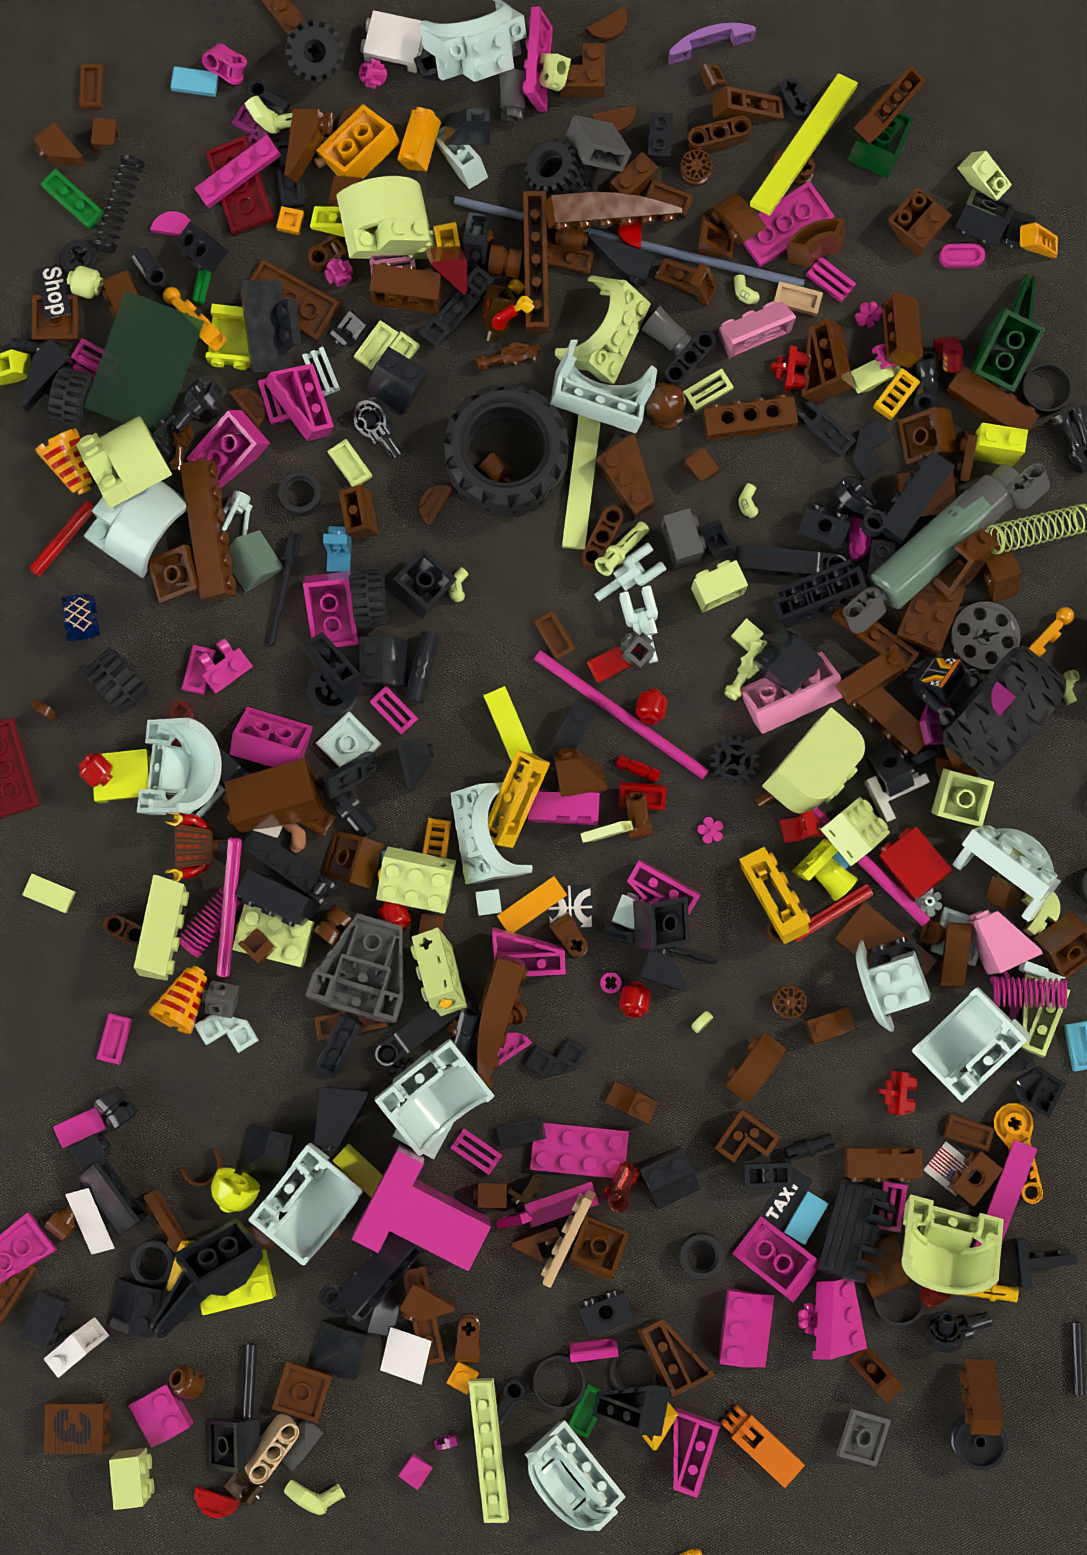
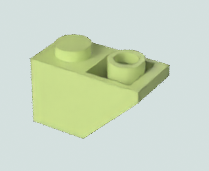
M987 151L972 152L958 167L971 186L994 201H997L1012 185Z

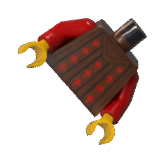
M169 813L174 815V819L171 822H165L175 826V869H168L165 873L172 872L174 874L173 881L179 882L180 880L197 877L208 870L211 863L215 862V853H227L228 839H215V829H212L207 821L195 814Z

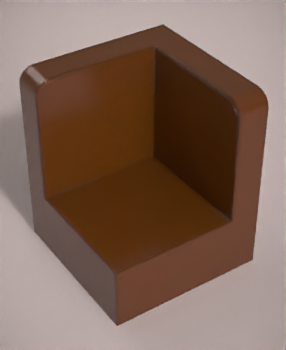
M94 118L91 144L95 152H100L101 146L113 147L115 145V137L120 136V127L117 120Z
M704 447L684 462V467L688 473L692 471L700 482L705 481L712 475L715 477L720 470Z
M1001 873L992 876L987 899L1001 909L1006 910L1019 903L1023 890Z
M258 928L244 941L241 940L238 943L258 964H262L277 948Z

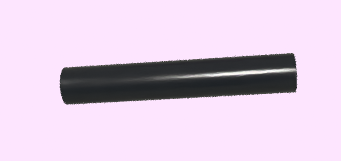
M1073 1321L1071 1322L1073 1395L1085 1396L1083 1322Z
M246 1343L242 1418H253L258 1345L256 1343Z

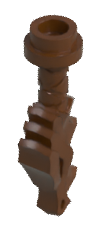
M515 342L501 349L500 354L489 357L481 354L475 358L478 371H488L489 365L491 366L496 363H503L504 365L514 363L517 366L525 359L536 361L538 353H540V345L529 346L528 344Z
M190 423L181 434H177L174 431L170 434L174 437L172 444L175 446L174 459L169 461L170 471L173 473H181L180 465L185 464L183 461L184 448L188 447L194 432Z

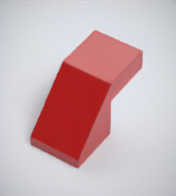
M620 646L587 662L597 683L613 678L623 670L637 664L633 663L630 665L621 657L624 653L619 648Z

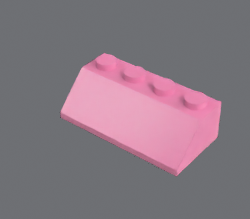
M822 651L817 654L824 660V663L794 694L766 678L740 688L741 696L762 734L843 698L835 687L837 683L842 681L840 674Z

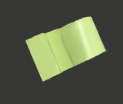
M541 54L540 63L544 65L539 77L540 84L554 91L563 89L571 59L559 54Z

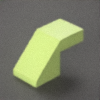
M875 359L851 371L853 385L857 393L871 391L884 381L894 379L901 370L900 366L881 370V361L877 362Z

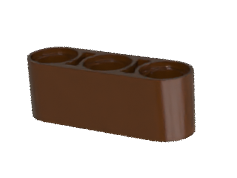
M737 116L695 127L688 134L687 149L688 151L698 149L709 153L743 144L749 138L751 122L745 116ZM741 127L745 129V132H737L735 128ZM721 133L724 137L716 138L714 134ZM698 138L702 143L696 144L692 140Z
M609 506L603 511L582 554V565L585 569L590 571L597 570L595 563H589L586 560L587 555L595 554L597 557H603L606 554L607 548L612 545L623 520V512L619 507ZM609 514H615L619 520L611 523L606 517ZM599 534H605L609 540L605 543H600L596 537Z
M116 914L109 915L104 920L103 926L108 934L138 948L139 941H133L132 933L136 929L142 931V925ZM115 919H119L121 922V928L117 932L111 929V923Z
M947 921L940 971V986L964 989L972 924Z

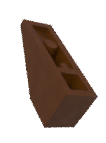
M726 86L712 96L713 118L725 120L737 116H745L750 121L784 119L783 97Z
M293 109L285 176L293 183L299 181L316 150L324 140V133L327 131L328 122L319 109Z
M893 648L837 683L835 687L849 705L896 680L909 665L897 649Z

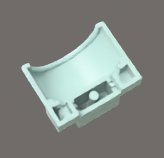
M162 481L112 508L109 507L104 497H102L92 510L97 519L84 537L143 578L148 572V561L159 539L180 515L187 512L185 497Z
M194 719L148 720L145 743L153 744L148 788L139 789L137 813L166 815V813L191 812L202 807L213 796L221 776V755L215 738L203 724ZM177 738L182 747L171 746V743ZM165 794L175 795V796H174L173 798H171L170 800H168V799L166 798V795H165Z
M977 987L930 1034L917 1044L912 1052L963 1102L1028 1041L1031 1035L1016 1019L1011 1021ZM966 1066L968 1071L961 1073L960 1070Z
M449 1038L433 1052L429 1050L393 1079V1083L377 1095L374 1100L417 1155L421 1156L446 1128L481 1103L489 1102L494 1098V1095Z
M309 1143L303 1149L283 1178L249 1218L253 1225L302 1265H305L322 1247L363 1193V1189L329 1162L328 1159L330 1157L312 1143ZM287 1211V1214L281 1220H279L278 1217L280 1212Z

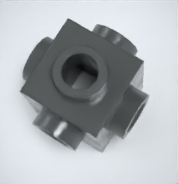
M635 630L632 634L628 633L622 639V645L619 647L624 653L621 657L630 665L636 663L641 668L652 659L653 653L656 651L651 645L653 640L644 632L640 635ZM639 643V648L637 650H633L634 647Z
M211 981L209 989H204L202 995V1003H205L204 1013L232 1019L238 1003L239 986Z

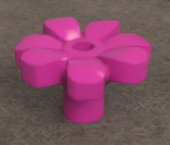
M874 301L869 304L867 302L860 305L861 312L855 315L858 325L862 327L866 324L868 328L875 325L874 320L879 321L882 318V306H877Z
M806 1303L804 1304V1310H799L798 1312L799 1326L802 1329L805 1328V1333L813 1334L814 1328H817L818 1313L815 1312V1305Z

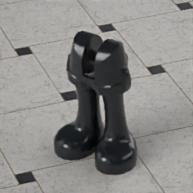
M1086 404L1047 421L1050 428H1059L1064 434L1070 450L1068 458L1080 474L1087 472V460L1085 455L1087 456ZM1071 420L1074 421L1078 429L1082 445L1079 444L1074 433Z

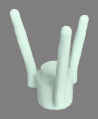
M234 491L232 497L228 498L223 510L225 514L229 509L230 512L222 527L223 531L227 530L235 513L242 514L244 511L242 536L247 534L249 515L252 509V505L249 504L250 496Z

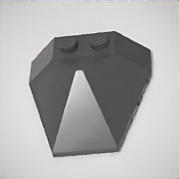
M357 914L340 936V940L334 948L328 952L327 957L319 968L317 967L314 971L305 996L332 1009L374 1021L396 1023L403 1003V927Z

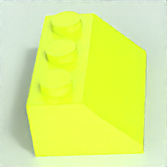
M266 1249L262 1250L263 1257L247 1283L226 1296H208L200 1304L202 1315L272 1299L276 1296Z

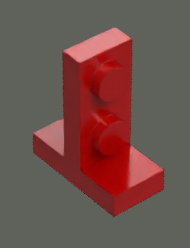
M813 811L804 812L799 817L779 821L784 844L826 836L821 831L822 828L820 827L818 815L814 816Z

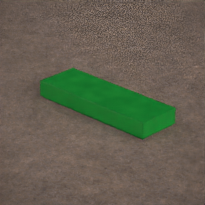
M56 168L40 184L47 193L90 231L101 220V216L105 215L101 208Z

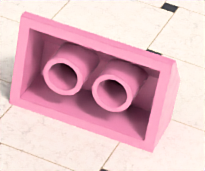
M783 301L778 303L770 302L764 305L762 310L757 312L754 310L749 311L736 321L734 319L722 323L718 335L728 357L731 358L790 333L796 317Z

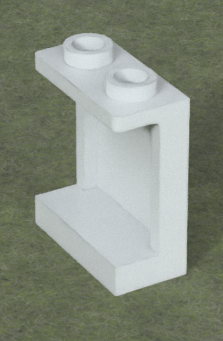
M373 10L371 19L368 18L365 31L368 32L367 38L363 39L360 52L364 55V61L369 62L371 57L407 65L408 71L417 73L418 67L414 62V58L422 53L423 43L419 25L422 21Z

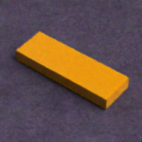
M553 876L497 915L507 931L514 933L562 900L567 894Z

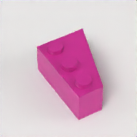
M313 363L270 372L265 384L306 441L328 437L334 426Z
M539 788L528 813V822L597 826L600 793L589 792L561 797L559 789L557 792H548V789Z
M837 1276L817 1281L815 1312L818 1313L817 1328H814V1336L817 1337L816 1351H813L812 1359L831 1360L867 1349L854 1281Z
M676 1407L674 1410L678 1416L674 1421L673 1434L674 1490L697 1498L700 1494L721 1423Z

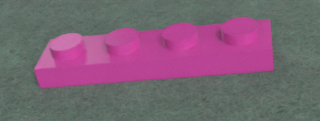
M266 135L195 187L205 205L211 208L280 157L281 154L270 137Z

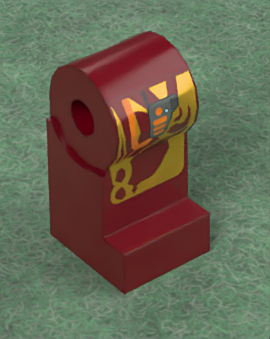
M957 337L933 339V352L938 354V361H942L943 370L947 372L961 371L963 369V349Z

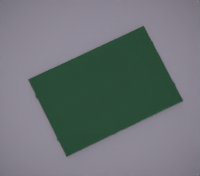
M125 290L84 408L123 423H127L140 416L150 433L153 434L157 430L154 426L163 417L168 420L171 416L204 320ZM166 427L157 435L163 437Z

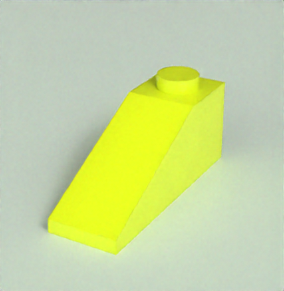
M315 206L310 224L311 229L345 237L339 207ZM378 225L365 230L372 234L378 229Z
M12 349L0 354V386L27 379L31 366L30 354Z

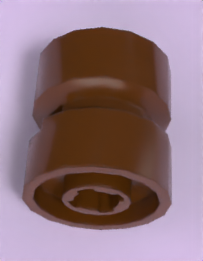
M492 244L488 274L501 275L505 272L507 277L520 278L524 249L511 247L506 251L504 246Z
M333 905L326 914L327 919L321 920L314 931L331 945L335 946L353 919Z

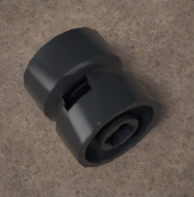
M119 1086L108 1091L93 1104L101 1115L107 1116L105 1121L113 1131L120 1128L138 1113L131 1102L125 1101L126 1095Z

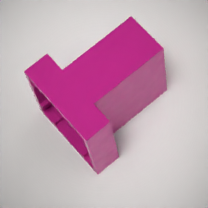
M399 1144L355 1229L352 1240L378 1253L389 1231L469 1271L491 1228L489 1217L417 1180L416 1178L424 1164V1156H418L415 1151Z

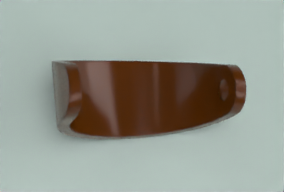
M213 1148L217 1158L218 1170L222 1168V1158L218 1150ZM180 1167L185 1180L194 1186H205L212 1183L214 1179L213 1176L207 1182H197L189 1177L183 1167Z

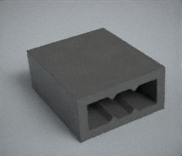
M574 115L566 136L583 164L623 172L631 151L614 124Z

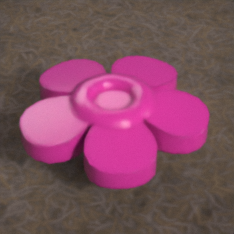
M706 817L703 820L704 825L697 827L698 834L703 835L702 840L704 843L709 844L712 842V839L718 842L723 837L722 833L718 832L722 830L723 824L720 821L713 823L711 817Z

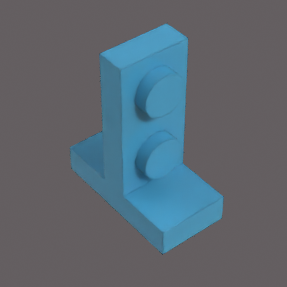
M329 526L328 534L323 535V544L327 551V573L350 571L352 537L346 534L345 527Z

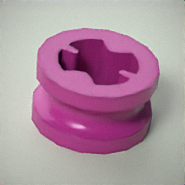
M606 973L600 981L602 990L610 994L617 992L621 987V978L616 973ZM613 976L616 978L615 985L617 987L613 990L610 987L609 990L605 987L607 984L605 979L607 977L611 979Z

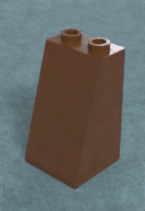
M305 758L224 782L226 791L223 792V798L226 805H229L230 812H227L230 825H234L239 833L325 817L316 776Z

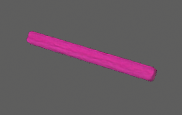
M229 838L216 972L220 977H228L231 968L237 901L236 891L238 889L242 841L239 838Z

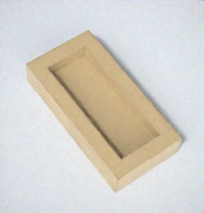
M779 281L774 302L783 301L790 310L817 316L823 292Z

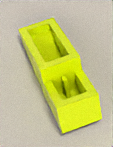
M504 686L485 694L484 699L511 762H513L517 750L533 753L506 687Z

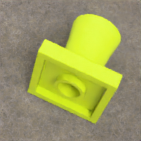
M823 839L791 871L797 878L808 881L815 876L827 890L833 901L844 896L857 881L855 876L846 871L832 858L838 850L828 839Z

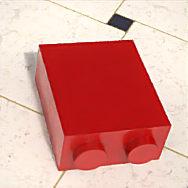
M917 827L912 830L908 828L898 836L900 840L894 844L891 842L886 844L880 850L881 854L879 856V861L905 890L913 902L921 898L952 872L951 867Z

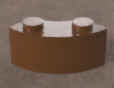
M730 194L710 208L712 212L710 216L713 222L727 230L730 238L737 242L738 245L746 242L766 228L757 212L737 194Z
M822 219L809 223L799 229L787 244L788 263L811 267L813 262L822 256L829 254L839 255L846 238L845 219Z
M765 1032L759 1039L755 1037L747 1046L748 1054L739 1066L735 1064L727 1074L730 1079L726 1087L747 1103L758 1092L787 1050V1048Z

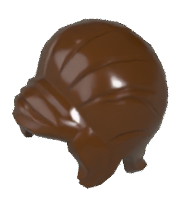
M664 382L655 384V388L645 404V411L652 419L653 424L665 430L677 427L682 421L683 410L686 404L685 395L674 384Z

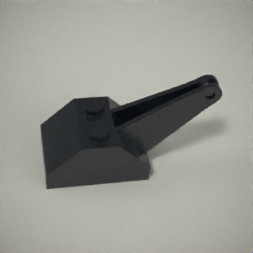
M238 1218L174 1253L176 1262L183 1271L151 1323L152 1331L158 1338L167 1336L179 1322L208 1296H226L247 1283L263 1255L261 1247Z

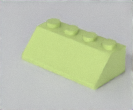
M153 875L134 969L139 976L168 980V975H172L174 971L175 961L172 960L173 951H178L180 938L177 937L178 928L182 929L184 915L181 912L183 906H187L189 892H186L184 884L158 875Z

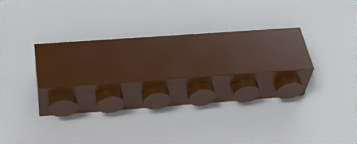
M523 191L525 296L530 298L534 305L533 310L526 313V333H549L547 216L544 204L546 201V191Z
M203 458L181 464L200 599L216 601L236 596V581L231 567L233 560L228 548L229 536L226 531L222 530L226 515L222 508V491L219 487V470L216 462Z

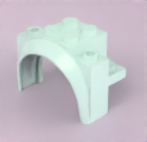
M493 0L496 4V11L480 18L448 24L424 20L419 24L423 48L435 56L438 77L441 80L464 74L475 82L514 69L513 57L521 54L520 39L527 37L524 15L512 9L502 0Z

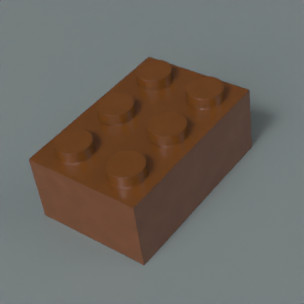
M386 262L373 264L370 283V295L373 305L434 314L440 312L443 281L442 274L438 273L437 270H415L414 267L407 265L402 266V268L393 267L392 264Z
M932 579L908 601L895 636L911 647L936 656L941 652L966 589L962 587L952 596L947 597L932 583L934 580Z

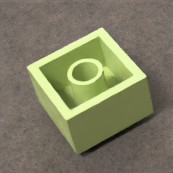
M729 560L717 565L718 569L711 572L707 569L696 575L691 590L702 613L744 595L748 584L737 560L731 563Z
M943 768L931 813L981 827L983 826L994 782Z
M147 1448L118 1451L109 1460L113 1508L118 1510L143 1507L150 1499L151 1494L154 1493V1480L149 1477V1469L152 1468L151 1454H147Z

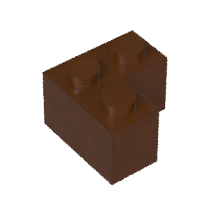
M583 43L582 65L569 66L565 86L560 90V97L604 98L605 43Z
M739 1108L713 1145V1148L735 1162L747 1143L763 1155L768 1156L781 1137Z

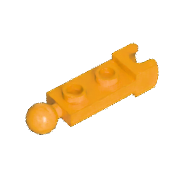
M168 287L164 290L163 299L165 303L174 305L200 331L198 336L215 352L226 343L227 338L202 313L198 316L194 312L197 308L188 299L183 301L180 298L178 289Z
M1068 607L1060 608L1056 613V620L1046 628L1029 649L1040 657L1046 651L1043 647L1048 641L1053 643L1062 634L1059 632L1061 627L1072 623L1074 620L1072 609Z

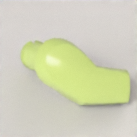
M254 96L245 102V106L253 119L267 132L277 134L281 129L291 127L292 113L278 115L268 109L258 96Z
M290 1480L284 1490V1493L296 1504L317 1515L325 1514L329 1506L345 1498L338 1483L320 1495L308 1490L294 1480Z

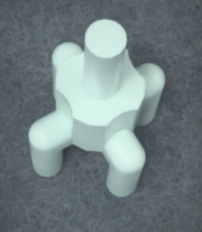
M648 542L628 555L623 562L624 565L613 572L616 579L594 594L599 602L621 586L625 591L636 584L643 586L666 570L661 561L647 571L639 563L640 559L653 551Z
M651 586L643 587L641 591L645 607L634 611L629 592L620 593L619 599L626 625L633 627V631L635 630L639 635L644 632L652 639V635L658 633L655 624L658 611ZM656 651L653 653L654 655L649 664L658 662Z

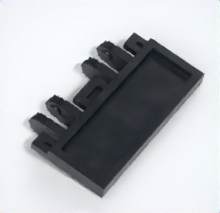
M842 1178L817 1268L818 1271L863 1284L865 1283L867 1273L857 1270V1267L880 1273L881 1267L878 1264L862 1260L860 1257L862 1253L878 1259L884 1258V1251L874 1248L879 1227L870 1225L869 1222L884 1227H892L893 1222L889 1218L872 1214L873 1208L887 1213H896L897 1208L886 1203L888 1192Z

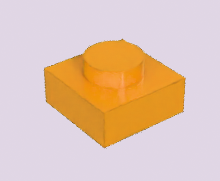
M281 206L276 227L277 231L299 235L304 211Z
M458 1361L446 1383L467 1395L469 1392L468 1381L476 1379L479 1372Z

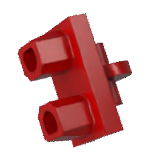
M790 346L787 364L784 363L785 357L779 356L778 363H772L770 367L771 371L776 372L777 380H782L783 373H786L784 392L789 393L792 388L803 389L805 387L806 376L794 373L795 367L806 368L808 363V355L806 353L797 351V346Z
M891 1071L890 1081L886 1080L885 1089H878V1094H885L884 1104H888V1114L905 1116V1113L915 1111V1101L907 1099V1089H916L917 1078L908 1075L909 1073Z

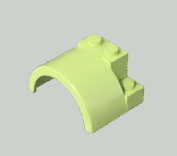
M402 176L376 177L352 184L337 194L349 258L370 259L373 255H409V259H428L425 250L428 247H436L433 231H429L430 228L421 186L414 179ZM378 225V229L372 234L365 230Z
M140 416L101 437L97 433L86 435L80 439V442L76 443L85 465L110 508L172 475L155 445V440Z
M910 1194L905 1203L903 1225H906L902 1253V1267L905 1273L916 1283L926 1288L948 1294H974L993 1287L999 1280L1004 1219L982 1213L977 1218L933 1206V1200ZM973 1238L982 1244L981 1246L970 1248Z

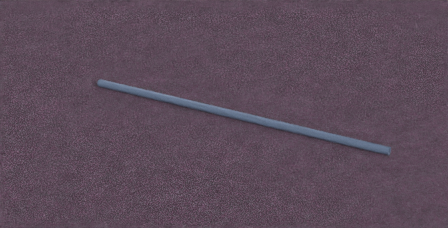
M455 196L454 205L524 222V212ZM592 228L585 229V232H589V236L590 233H594L625 244L621 242L617 234ZM641 240V250L698 264L701 263L777 283L781 281L800 287L804 285V279Z

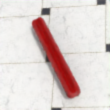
M85 501L30 565L29 569L35 575L40 576L91 517L93 514L92 510L95 508L93 504Z
M864 884L810 918L811 922L808 923L809 932L794 940L796 942L800 941L873 895L871 888Z

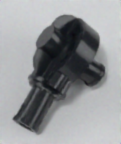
M203 376L188 387L184 398L185 401L180 405L181 412L169 423L170 428L175 433L181 434L191 421H198L199 415L205 410L212 419L222 414L224 409L216 402L222 393V388L215 380Z
M375 397L359 402L354 409L353 419L355 427L360 433L370 437L374 444L381 443L391 460L403 454L404 452L392 436L394 435L395 428L392 425V414L387 404Z
M844 477L834 487V492L839 498L836 505L832 507L834 512L835 510H841L847 513L851 509L861 514L863 519L871 510L882 511L877 507V500L873 498L872 491L868 489L863 481L853 477ZM871 519L880 526L879 522L876 519Z
M950 1311L936 1312L926 1321L924 1331L926 1343L940 1352L949 1353L957 1351L966 1340L973 1339V1331L991 1327L992 1319L987 1311L970 1317L962 1312L957 1314Z

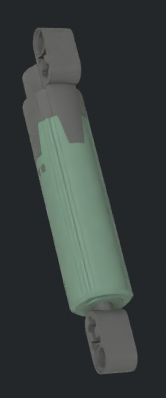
M1035 463L1019 474L1011 466L1002 464L991 475L982 476L969 489L965 490L871 574V587L863 590L844 608L843 613L850 630L854 633H861L867 630L886 612L885 604L892 608L900 609L960 555L955 550L959 543L980 528L986 530L988 526L994 525L1013 506L1018 509H1026L1034 504L1050 488L1045 466Z

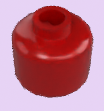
M648 689V691L642 692L638 697L636 715L640 718V721L649 725H655L662 721L666 714L667 698L657 689Z
M89 753L78 765L80 768L78 771L79 776L91 787H97L100 784L104 787L113 778L110 774L113 770V765L100 753H95L94 755Z
M384 901L383 905L378 909L379 920L400 925L403 927V932L407 930L411 919L406 905Z
M631 982V985L622 988L619 1007L624 1012V1015L631 1018H641L642 1015L648 1013L651 1002L650 990L645 988V984L640 982Z

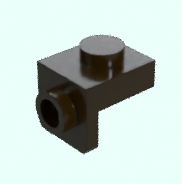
M533 1174L522 1194L509 1187L507 1193L510 1194L509 1199L518 1205H521L522 1202L528 1204L532 1196L536 1198L543 1187L540 1184L542 1178Z
M244 1470L241 1473H232L222 1485L243 1506L254 1505L261 1497L262 1493L260 1491L264 1487L262 1484L253 1483Z

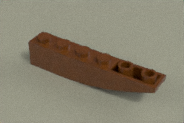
M610 192L551 195L544 202L548 229L556 228L557 231H566L570 227H578L579 230L591 228V225L607 228L616 223H620V226H629L639 221L643 225L654 223V220H662V223H669L675 221V218L682 213V208L659 200Z
M496 953L480 1008L481 1017L476 1036V1073L489 1090H491L493 1078H491L492 1071L497 1070L500 1056H497L499 1049L504 1048L507 1035L504 1034L506 1027L511 1026L514 1013L511 1012L513 1004H518L521 991L518 990L520 982H525L528 969L525 968L524 960Z

